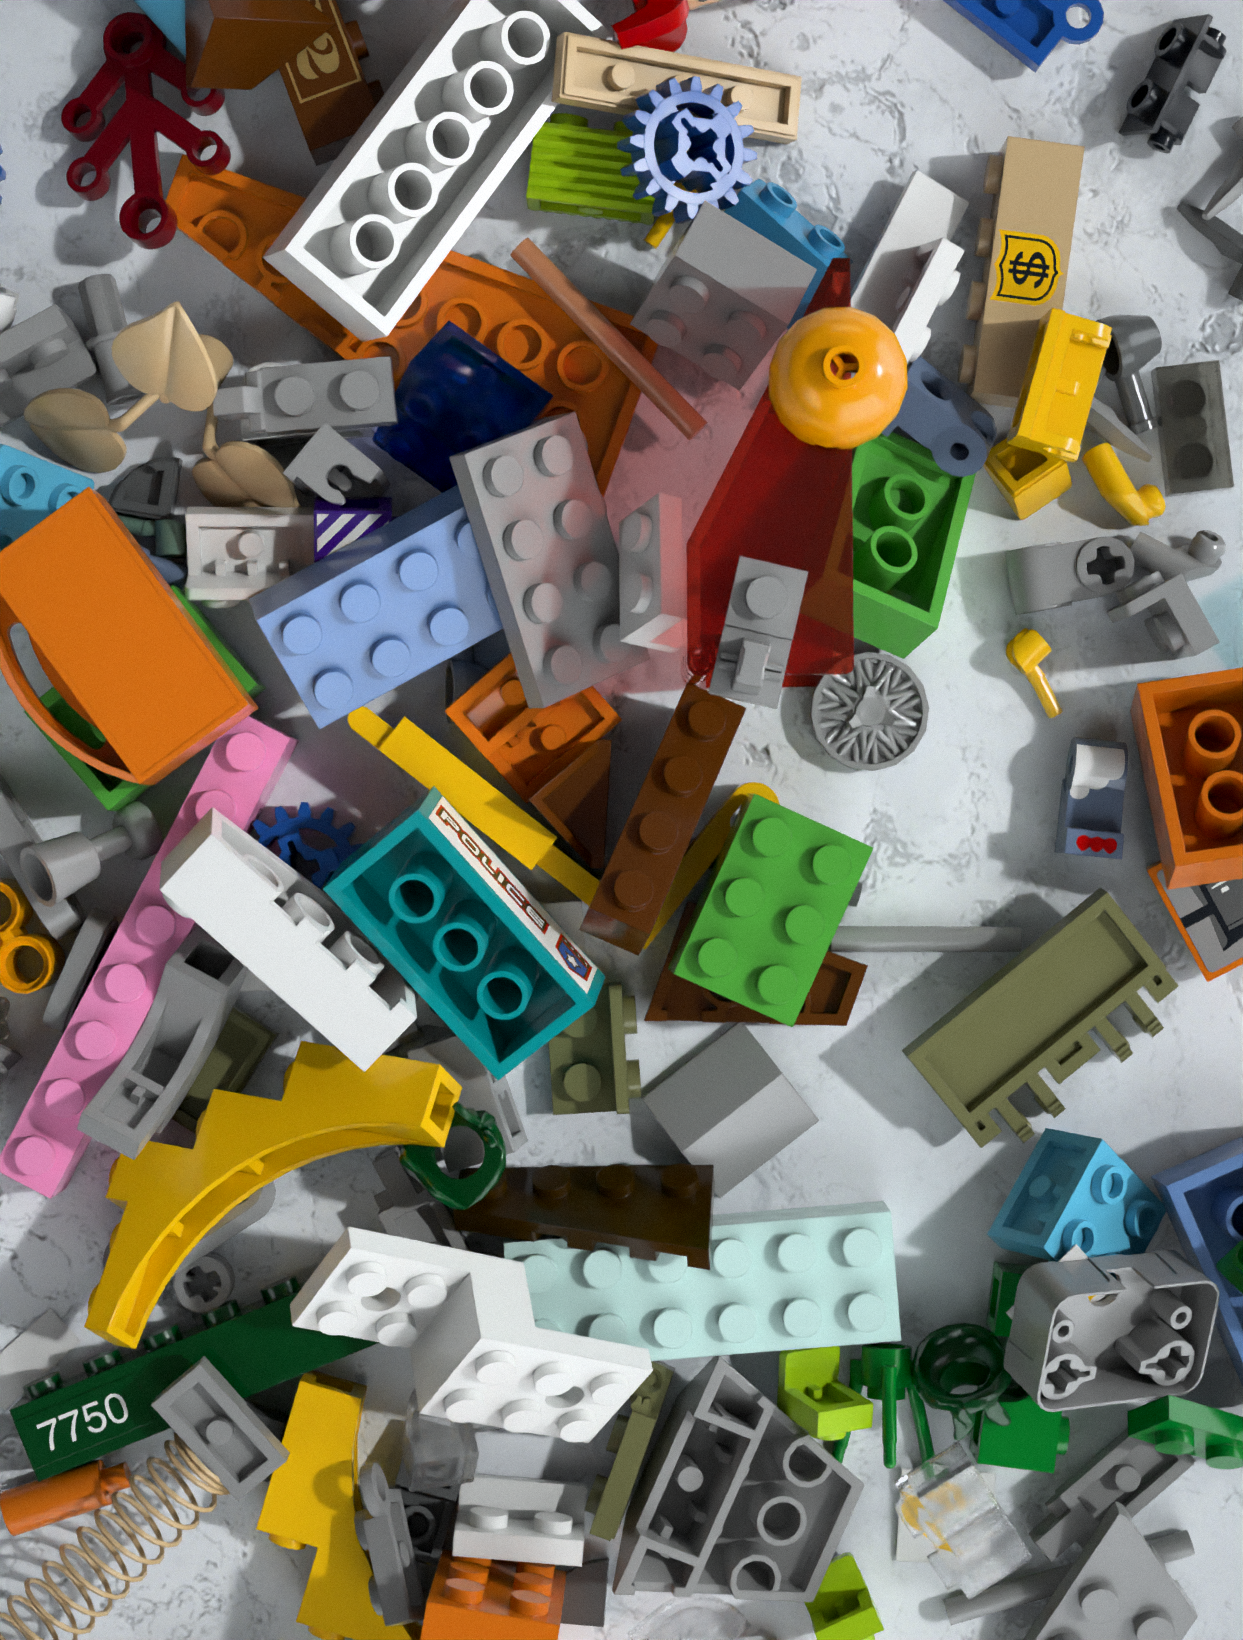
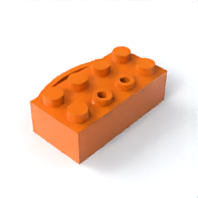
M87 487L0 551L1 672L17 700L35 723L58 745L79 760L120 779L153 786L259 708L105 497L92 488ZM22 623L27 630L37 659L58 693L68 705L86 721L98 728L105 736L106 742L102 748L93 749L76 737L55 718L40 700L23 671L12 643L10 630L15 624Z

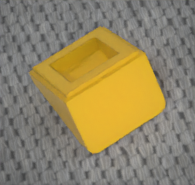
M1007 438L991 448L983 467L1019 519L1024 520L1068 491L1072 486V481L1065 460L1007 444Z

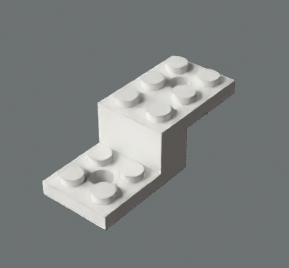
M349 1226L290 1304L292 1326L321 1331L327 1335H343L380 1342L386 1346L410 1348L419 1414L447 1418L457 1423L470 1422L505 1428L514 1433L528 1432L562 1438L567 1442L589 1443L653 1371L649 1349L535 1327L523 1262Z

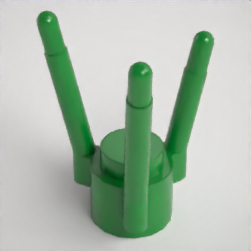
M892 1343L863 1344L861 1359H850V1381L848 1387L861 1395L863 1385L867 1386V1398L882 1400L884 1466L892 1469L896 1465V1400L905 1399V1388L907 1387L922 1464L926 1470L929 1486L932 1488L937 1487L939 1479L925 1404L912 1383V1346ZM851 1431L846 1432L844 1438L834 1440L831 1455L841 1464Z

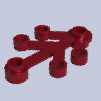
M126 12L114 17L105 28L103 34L105 63L81 95L70 100L62 110V124L75 139L81 142H90L96 139L84 157H79L70 164L66 173V180L69 187L82 199L95 201L102 198L108 192L111 185L108 169L130 141L135 194L129 197L122 205L119 222L123 232L139 247L157 249L171 242L175 236L178 224L174 209L163 199L157 132L184 150L190 162L205 175H217L224 171L230 162L231 152L229 146L216 132L211 130L201 131L154 98L151 73L180 90L184 102L194 113L200 116H210L216 113L224 103L225 92L224 89H211L205 99L195 101L196 93L201 88H186V64L166 51L167 40L163 32L146 14ZM143 41L142 45L136 51L130 53V50L135 43ZM125 82L126 101L105 127L106 120L101 110ZM91 112L89 121L81 127H76L78 118L84 113ZM217 145L216 152L210 159L201 160V154L205 148ZM91 171H96L94 181L87 186H81L83 177ZM155 218H161L158 226L151 232L146 233L149 222Z

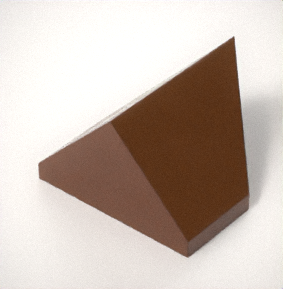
M185 0L186 88L252 90L337 23L307 0Z
M598 739L529 799L589 867L604 869L612 740Z

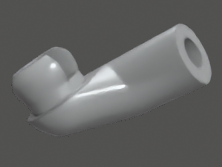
M1209 530L1197 532L1191 544H1185L1176 548H1172L1140 532L1130 550L1135 560L1134 564L1150 573L1159 570L1164 580L1182 574L1185 581L1188 582L1210 576L1217 571L1222 564L1220 557L1225 552L1226 544L1220 535Z

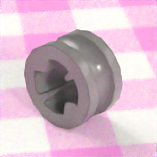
M209 1252L205 1256L200 1257L176 1273L174 1277V1290L177 1299L189 1310L201 1313L221 1306L231 1295L235 1284V1275L231 1264L225 1257L215 1252ZM200 1266L204 1273H211L214 1270L217 1272L221 1281L213 1287V1290L219 1292L217 1296L209 1298L204 1290L193 1293L188 1283L196 1277V1274L190 1272L193 1267Z

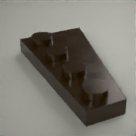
M677 1163L672 1165L645 1166L612 1164L608 1166L562 1167L548 1165L544 1167H506L498 1184L482 1200L465 1210L453 1209L455 1229L531 1242L536 1241L542 1234L560 1236L566 1241L569 1248L593 1251L597 1242L629 1247L631 1258L657 1261L660 1252L687 1256V1267L710 1270L715 1189L714 1166ZM479 1168L460 1170L458 1179L470 1177Z

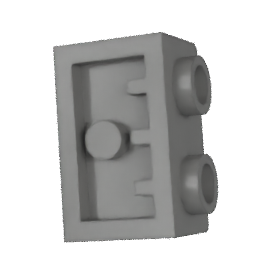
M57 304L48 307L0 334V428L24 416V410L29 402L41 393L58 388L73 389L94 378L99 373V369L71 317Z
M1159 570L1150 575L1148 574L1124 587L1122 590L1117 591L1115 595L1120 604L1107 611L1109 618L1114 623L1129 618L1147 608L1152 617L1146 619L1144 623L1150 637L1161 653L1164 654L1171 650L1175 659L1196 656L1220 643L1182 574L1165 580L1162 578Z

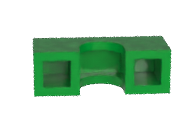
M994 1261L986 1325L995 1336L1010 1337L1013 1320L1006 1312L1014 1305L1020 1277L1031 1266ZM1019 1384L1007 1388L997 1400L1011 1417V1423L1008 1426H1000L993 1423L984 1415L982 1410L974 1413L975 1425L971 1430L969 1450L978 1464L1054 1473L1056 1455H1065L1067 1452L1070 1435L1069 1417L1062 1416V1411L1047 1412L1043 1410Z

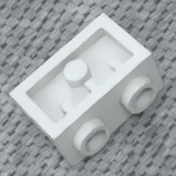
M465 1473L460 1486L452 1556L582 1567L586 1515L584 1509L587 1503L586 1484Z

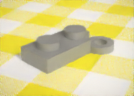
M375 1462L364 1465L360 1468L359 1479L366 1509L355 1513L354 1523L359 1543L364 1550H369L374 1576L369 1578L368 1588L372 1606L377 1615H383L385 1626L405 1625L423 1620L426 1605L400 1489H389L386 1477L379 1464Z

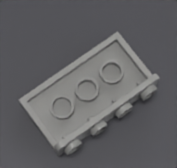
M570 412L538 419L526 428L450 456V462L528 708H545L649 660L650 655L647 647L620 641L619 553L608 521L606 502L599 491L588 455L587 440L580 429L576 413Z

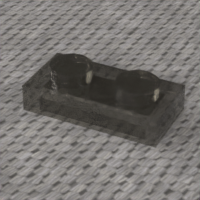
M1219 360L1154 368L1151 371L1156 418L1159 425L1157 428L1165 496H1181L1233 488L1234 481Z

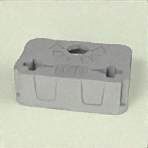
M1169 1249L1157 1250L1152 1253L1119 1254L1090 1257L1084 1260L1051 1261L1034 1264L1023 1273L1017 1286L1013 1321L1004 1356V1369L1031 1396L1032 1400L1047 1412L1151 1400L1166 1395L1181 1396L1196 1388L1204 1374L1220 1291L1213 1281L1181 1254ZM1108 1272L1115 1273L1116 1279ZM1110 1294L1104 1300L1098 1302H1091L1088 1296Z

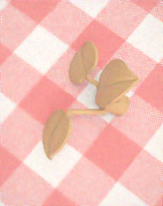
M179 301L169 304L149 317L130 323L121 329L114 339L111 349L115 365L122 376L134 388L146 393L121 417L110 419L105 405L99 398L91 393L72 388H58L41 393L33 398L24 410V419L29 422L31 430L54 454L78 469L102 473L116 469L126 456L127 447L117 432L127 429L158 399L165 404L172 402L179 408L197 412L207 408L202 448L208 457L197 461L192 470L194 481L204 497L215 507H301L297 500L293 483L283 474L285 469L269 452L259 446L242 441H228L222 444L220 448L217 445L216 431L218 418L214 417L213 400L233 366V356L230 350L218 339L209 335L198 334Z

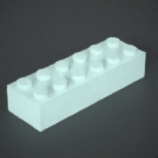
M884 1201L713 1215L710 1270L687 1267V1256L660 1252L657 1261L630 1257L629 1247L599 1242L596 1243L593 1251L569 1248L566 1241L560 1236L542 1234L534 1242L504 1238V1259L524 1263L535 1327L649 1349L651 1361L901 1341L891 1211Z

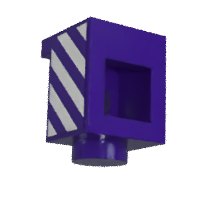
M316 497L314 504V563L398 518L399 516H392V497H344L346 503L343 505L332 504L322 497Z

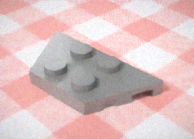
M1114 1501L1023 1640H1182L1198 1615L1193 1602L1179 1582L1174 1580L1168 1573L1164 1561L1152 1544H1148L1136 1528L1127 1509L1123 1504Z

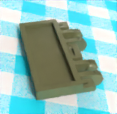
M1099 888L901 1051L980 1148L984 1147L1002 1132L988 1114L993 1109L997 1111L1024 1144L1035 1133L1032 1131L1030 1122L1020 1111H1016L1007 1097L1023 1084H1026L1035 1095L1034 1100L1046 1114H1051L1053 1118L1057 1117L1066 1108L1038 1072L1045 1068L1052 1078L1060 1084L1101 1051L1087 1033L1091 1028L1109 1051L1121 1063L1133 1054L1130 1044L1112 1026L1106 1016L1123 1004L1141 1031L1153 1038L1164 1027L1137 991L1144 987L1152 999L1159 1003L1179 985L1165 969L1166 966L1110 894Z

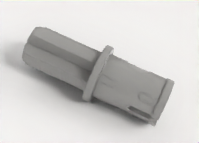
M111 274L89 276L79 282L78 289L91 339L86 342L89 351H95L106 392V403L116 405L141 399L146 393L134 388L122 376L112 357L111 347L113 341L121 329L127 326L116 280Z

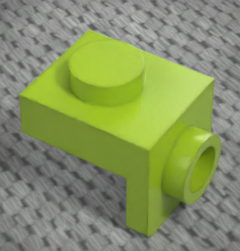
M839 1346L782 1350L779 1353L777 1407L789 1419L806 1429L811 1437L820 1440H839L846 1436V1432L872 1428L873 1402L839 1381Z
M845 1552L832 1558L814 1601L804 1602L810 1614L817 1640H875L874 1634L883 1631L884 1627L876 1604L854 1556L850 1552Z

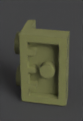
M621 982L603 983L595 1006L549 1041L553 1115L617 1111V1114H630L629 1098H641L639 1059L626 1060L625 1035L637 1034L635 996H622Z

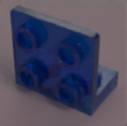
M449 320L410 361L395 391L398 424L378 427L372 440L375 445L388 453L393 459L402 463L443 493L458 485L450 462V456L531 426L545 412L553 395Z

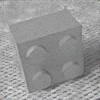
M704 201L659 270L630 325L647 334L655 343L670 348L703 368L711 377L724 381L740 390L789 325L817 269L717 207Z

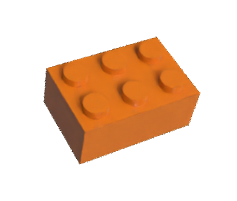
M1243 667L1138 683L1130 713L1167 890L1243 879Z
M443 1549L427 1599L420 1640H558L567 1571L555 1569L556 1565L452 1556V1550Z

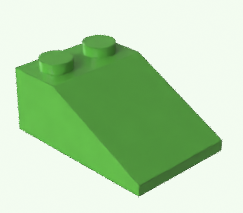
M891 432L888 437L881 433L877 438L849 449L803 561L801 570L808 571L799 613L902 659L906 658L938 629L976 473L964 477L950 475L935 463L932 451L929 448L927 449L894 432Z

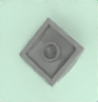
M737 1022L642 1097L649 1110L691 1165L714 1166V1192L719 1198L819 1121L743 1022Z

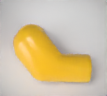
M1110 443L1099 444L1083 455L1082 461L1101 496L1129 524L1146 526L1149 525V519L1157 518L1164 513L1166 508L1165 501L1157 486L1145 484L1136 490Z

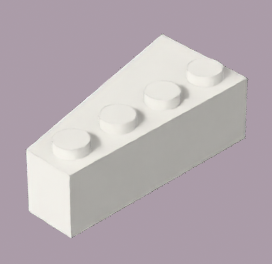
M212 807L161 862L159 890L162 892L167 904L181 916L192 918L364 1072L417 1019L414 988L330 896Z

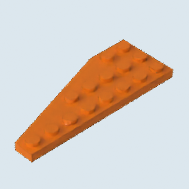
M182 154L166 198V202L174 209L177 215V229L343 360L390 356L393 366L396 402L460 452L526 428L538 419L575 412L580 429L587 440L588 455L599 491L605 497L642 391L534 280L450 250L389 335L362 342L262 258L307 198L226 169L217 175H205L190 162L187 155ZM589 300L652 365L659 344L655 343L647 334L630 325L634 316Z

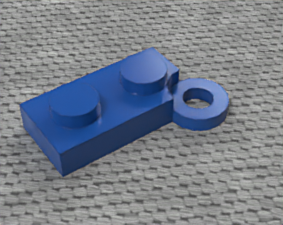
M943 0L1035 73L1060 40L1077 45L1089 42L1099 32L1104 18V11L1098 0ZM1073 7L1084 9L1089 16L1088 25L1083 28L1070 26L1066 19V12Z

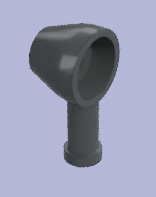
M1113 315L1096 320V322L1112 328L1110 334L1112 337L1109 348L1106 350L1103 366L1106 369L1105 376L1109 380L1115 381L1128 423L1127 427L1134 434L1158 427L1157 418L1152 416L1139 370L1161 351V335L1156 323L1150 316Z

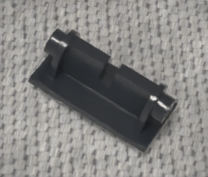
M1205 14L1174 19L1172 24L1162 32L1154 49L1156 57L1144 81L1134 89L1128 99L1126 107L1128 114L1118 132L1122 136L1151 134L1147 144L1153 149L1167 154L1171 152L1174 145L1182 144L1200 106L1198 102L1184 94L1183 91L1187 85L1198 94L1206 93L1227 52L1223 46L1226 36L1221 31L1209 27L1213 16Z

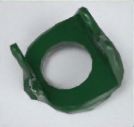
M456 1102L452 1106L455 1113L450 1128L457 1126L469 1127L483 1141L485 1153L483 1163L477 1172L463 1179L450 1178L437 1165L435 1157L436 1147L402 1145L399 1161L406 1172L415 1178L432 1197L451 1209L465 1210L482 1200L498 1184L506 1168V1144L498 1128L495 1116L486 1110L475 1111L474 1108H467L461 1103Z
M958 1323L946 1325L931 1332L919 1343L912 1361V1383L920 1398L931 1408L950 1411L954 1425L953 1437L957 1441L964 1439L971 1432L975 1425L974 1413L982 1410L984 1415L997 1425L1008 1426L1011 1423V1417L997 1401L1011 1383V1375L1004 1369L1006 1350L992 1332L976 1324ZM983 1385L972 1393H951L953 1389L959 1386Z

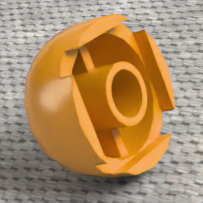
M853 307L823 308L797 320L779 339L769 366V399L780 422L799 440L814 446L817 444L826 448L853 449L877 438L898 415L908 389L907 360L895 333L876 316ZM831 361L838 370L836 376L831 371ZM845 373H856L854 377L842 380Z

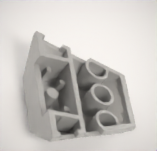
M714 1356L678 1394L626 1511L612 1591L614 1595H635V1591L672 1592L674 1597L691 1598L693 1593L733 1595L735 1599L813 1602L865 1485L723 1358Z

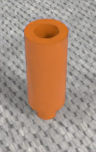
M98 1459L71 1468L40 1482L34 1480L1 1491V1512L8 1531L13 1536L20 1535L111 1505V1495L113 1492L130 1487L129 1477L131 1472L126 1462L106 1468L103 1461Z

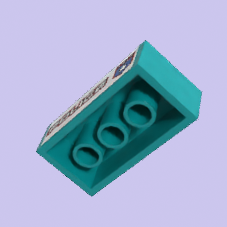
M435 786L430 788L341 862L323 888L330 898L498 1081L595 1006L606 977Z

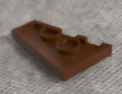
M687 900L644 1021L784 1024L679 977L668 970V966L697 903ZM827 951L794 1025L846 1026L868 965Z

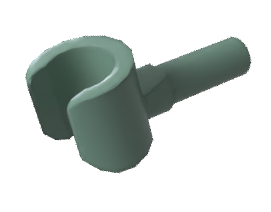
M117 514L131 534L155 537V556L187 558L186 524L170 519L144 521Z

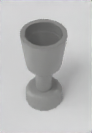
M138 801L123 806L114 814L113 829L91 839H88V837L80 832H73L22 849L20 853V866L32 894L44 906L52 907L99 877L101 862L122 852L138 860H144L157 854L163 843L162 833L156 818L149 808Z

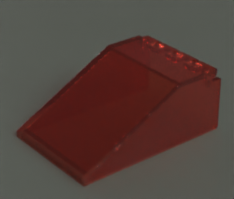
M850 258L832 259L803 317L823 308L851 307ZM831 361L830 368L834 376H836L838 370ZM845 373L842 380L850 379L851 373ZM768 385L684 550V619L682 620L680 665L681 680L685 685L688 682L699 687L706 680V688L710 687L740 556L808 571L782 688L816 687L822 675H846L854 668L852 449L826 448L817 444L814 446L799 440L780 422L769 399Z

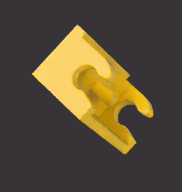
M1053 307L1040 319L1008 433L1007 444L1073 463L1078 460L1081 440L1106 350L1109 348L1112 337L1110 335L1111 327L1065 313V311Z

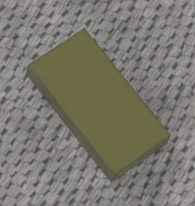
M234 1005L203 1068L171 1119L196 1134L197 1121L201 1113L207 1109L213 1089L241 1094L279 1033Z

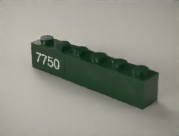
M292 1275L262 1288L260 1292L263 1299L240 1308L237 1300L233 1299L224 1302L217 1308L202 1313L201 1317L204 1323L181 1332L177 1323L160 1328L141 1338L144 1348L121 1356L118 1347L99 1353L82 1362L85 1372L62 1380L59 1371L40 1377L23 1386L26 1396H23L9 1411L37 1480L40 1482L171 1428L151 1404L160 1392L203 1356L210 1361L242 1398H245L380 1342L343 1335H327L321 1331L292 1326L290 1304L307 1282L299 1284L296 1275Z

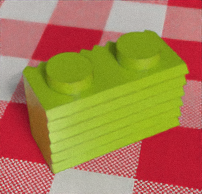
M568 113L552 114L550 116V123L544 122L533 137L526 195L528 209L546 213L554 212L571 216L579 215L596 219L604 218L607 220L652 225L654 223L652 207L655 198L649 195L636 200L633 197V193L640 184L637 175L622 176L620 171L625 165L632 163L631 153L617 149V142L632 136L633 131L628 129L622 121L615 122L613 130L589 128L588 119L579 115Z

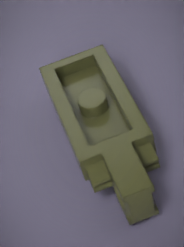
M651 1361L653 1371L629 1397L632 1403L630 1405L632 1409L631 1416L627 1417L618 1414L606 1446L607 1451L617 1454L609 1478L597 1474L584 1511L595 1514L589 1533L608 1541L611 1538L615 1539L675 1371L674 1367L660 1361Z

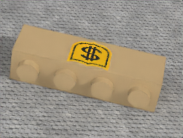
M1008 136L999 151V155L989 154L983 193L993 194L990 219L980 218L974 251L975 256L985 257L982 281L971 282L966 308V319L976 321L973 345L963 344L957 377L958 383L967 384L966 393L978 403L1016 408L1040 319L1052 307L1063 310L1085 146Z

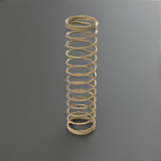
M176 1432L174 1433V1441L166 1440L164 1442L166 1455L183 1476L194 1485L211 1493L212 1502L208 1507H199L193 1493L181 1476L163 1460L149 1457L146 1460V1465L153 1480L177 1503L193 1510L195 1519L191 1524H181L178 1514L162 1491L145 1477L131 1474L129 1484L137 1500L160 1521L177 1528V1537L172 1542H164L160 1530L144 1507L126 1493L113 1492L111 1500L119 1517L108 1510L96 1509L94 1519L101 1534L91 1527L79 1526L76 1534L82 1549L73 1544L62 1543L59 1547V1554L64 1566L56 1561H44L42 1563V1573L46 1582L38 1578H27L24 1581V1587L28 1599L20 1595H10L7 1598L8 1612L11 1616L0 1612V1617L17 1628L26 1640L44 1639L31 1631L18 1617L12 1605L14 1600L27 1605L38 1615L46 1625L53 1640L59 1639L52 1624L66 1632L73 1633L72 1640H78V1634L90 1633L94 1628L95 1617L109 1614L112 1610V1600L122 1599L130 1592V1582L142 1581L147 1575V1565L160 1564L164 1558V1547L178 1546L182 1540V1530H190L197 1527L199 1524V1512H212L217 1506V1495L230 1494L220 1482L219 1477L212 1473L195 1456ZM170 1445L174 1446L177 1449L180 1457L183 1459L186 1465L202 1481L198 1480L195 1476H193L189 1471H187L184 1468V1466L176 1459V1457L172 1453ZM152 1463H156L164 1468L178 1482L190 1502L181 1498L162 1481L154 1470ZM135 1480L145 1484L159 1497L173 1520L161 1514L142 1496L135 1485ZM118 1497L129 1502L140 1512L149 1523L156 1538L145 1533L132 1522L118 1504ZM100 1514L113 1520L126 1533L137 1549L139 1556L127 1550L112 1537L102 1524L99 1517ZM130 1528L140 1537L160 1547V1553L156 1559H146L141 1544ZM83 1531L94 1536L108 1549L122 1570V1574L110 1568L93 1553L83 1539ZM66 1548L77 1553L90 1565L98 1575L106 1592L93 1586L75 1570L65 1555L64 1550ZM116 1549L128 1558L142 1563V1571L138 1576H129L126 1565ZM48 1566L58 1569L72 1581L82 1594L88 1609L72 1601L57 1587L47 1571ZM101 1569L115 1578L125 1581V1588L121 1593L112 1594L109 1583ZM31 1583L41 1586L55 1598L66 1613L71 1627L58 1621L40 1605L30 1590L29 1585ZM84 1587L101 1597L108 1598V1605L103 1611L95 1612L92 1600ZM68 1605L80 1613L90 1616V1623L86 1628L78 1629ZM0 1633V1640H6Z

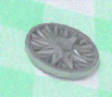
M864 652L842 658L824 672L812 693L810 719L815 738L830 757L849 768L875 771L897 765L915 751L926 732L929 705L924 685L909 666L890 655Z

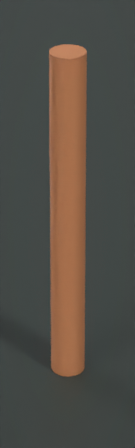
M529 238L524 239L512 251L510 256L689 441L705 427L708 422Z

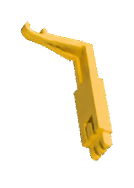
M364 706L348 714L349 726L427 789L435 786L460 815L531 871L535 865H538L590 906L600 881L554 846L553 843L558 837L405 716L394 729ZM748 782L737 786L696 836L684 854L652 932L643 947L644 950L720 853L731 829L730 819L743 803L746 794H757L780 805L777 795L771 788L756 782Z

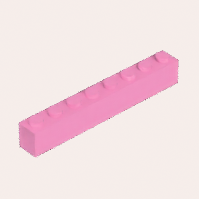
M251 715L217 738L0 1154V1173L50 1199L66 1189L92 1137L77 1130L81 1113L117 1068L134 1042L155 999L165 964L196 925L202 928L192 918H185L178 914L165 901L162 892L159 890L161 862L212 807L250 835L254 829L252 823L259 819L299 742L298 739Z

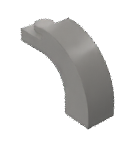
M196 925L165 964L155 999L134 1042L117 1068L80 1116L77 1130L133 1160L136 1159L155 1132L161 1134L186 1097L222 1032L248 971L245 965L204 929Z

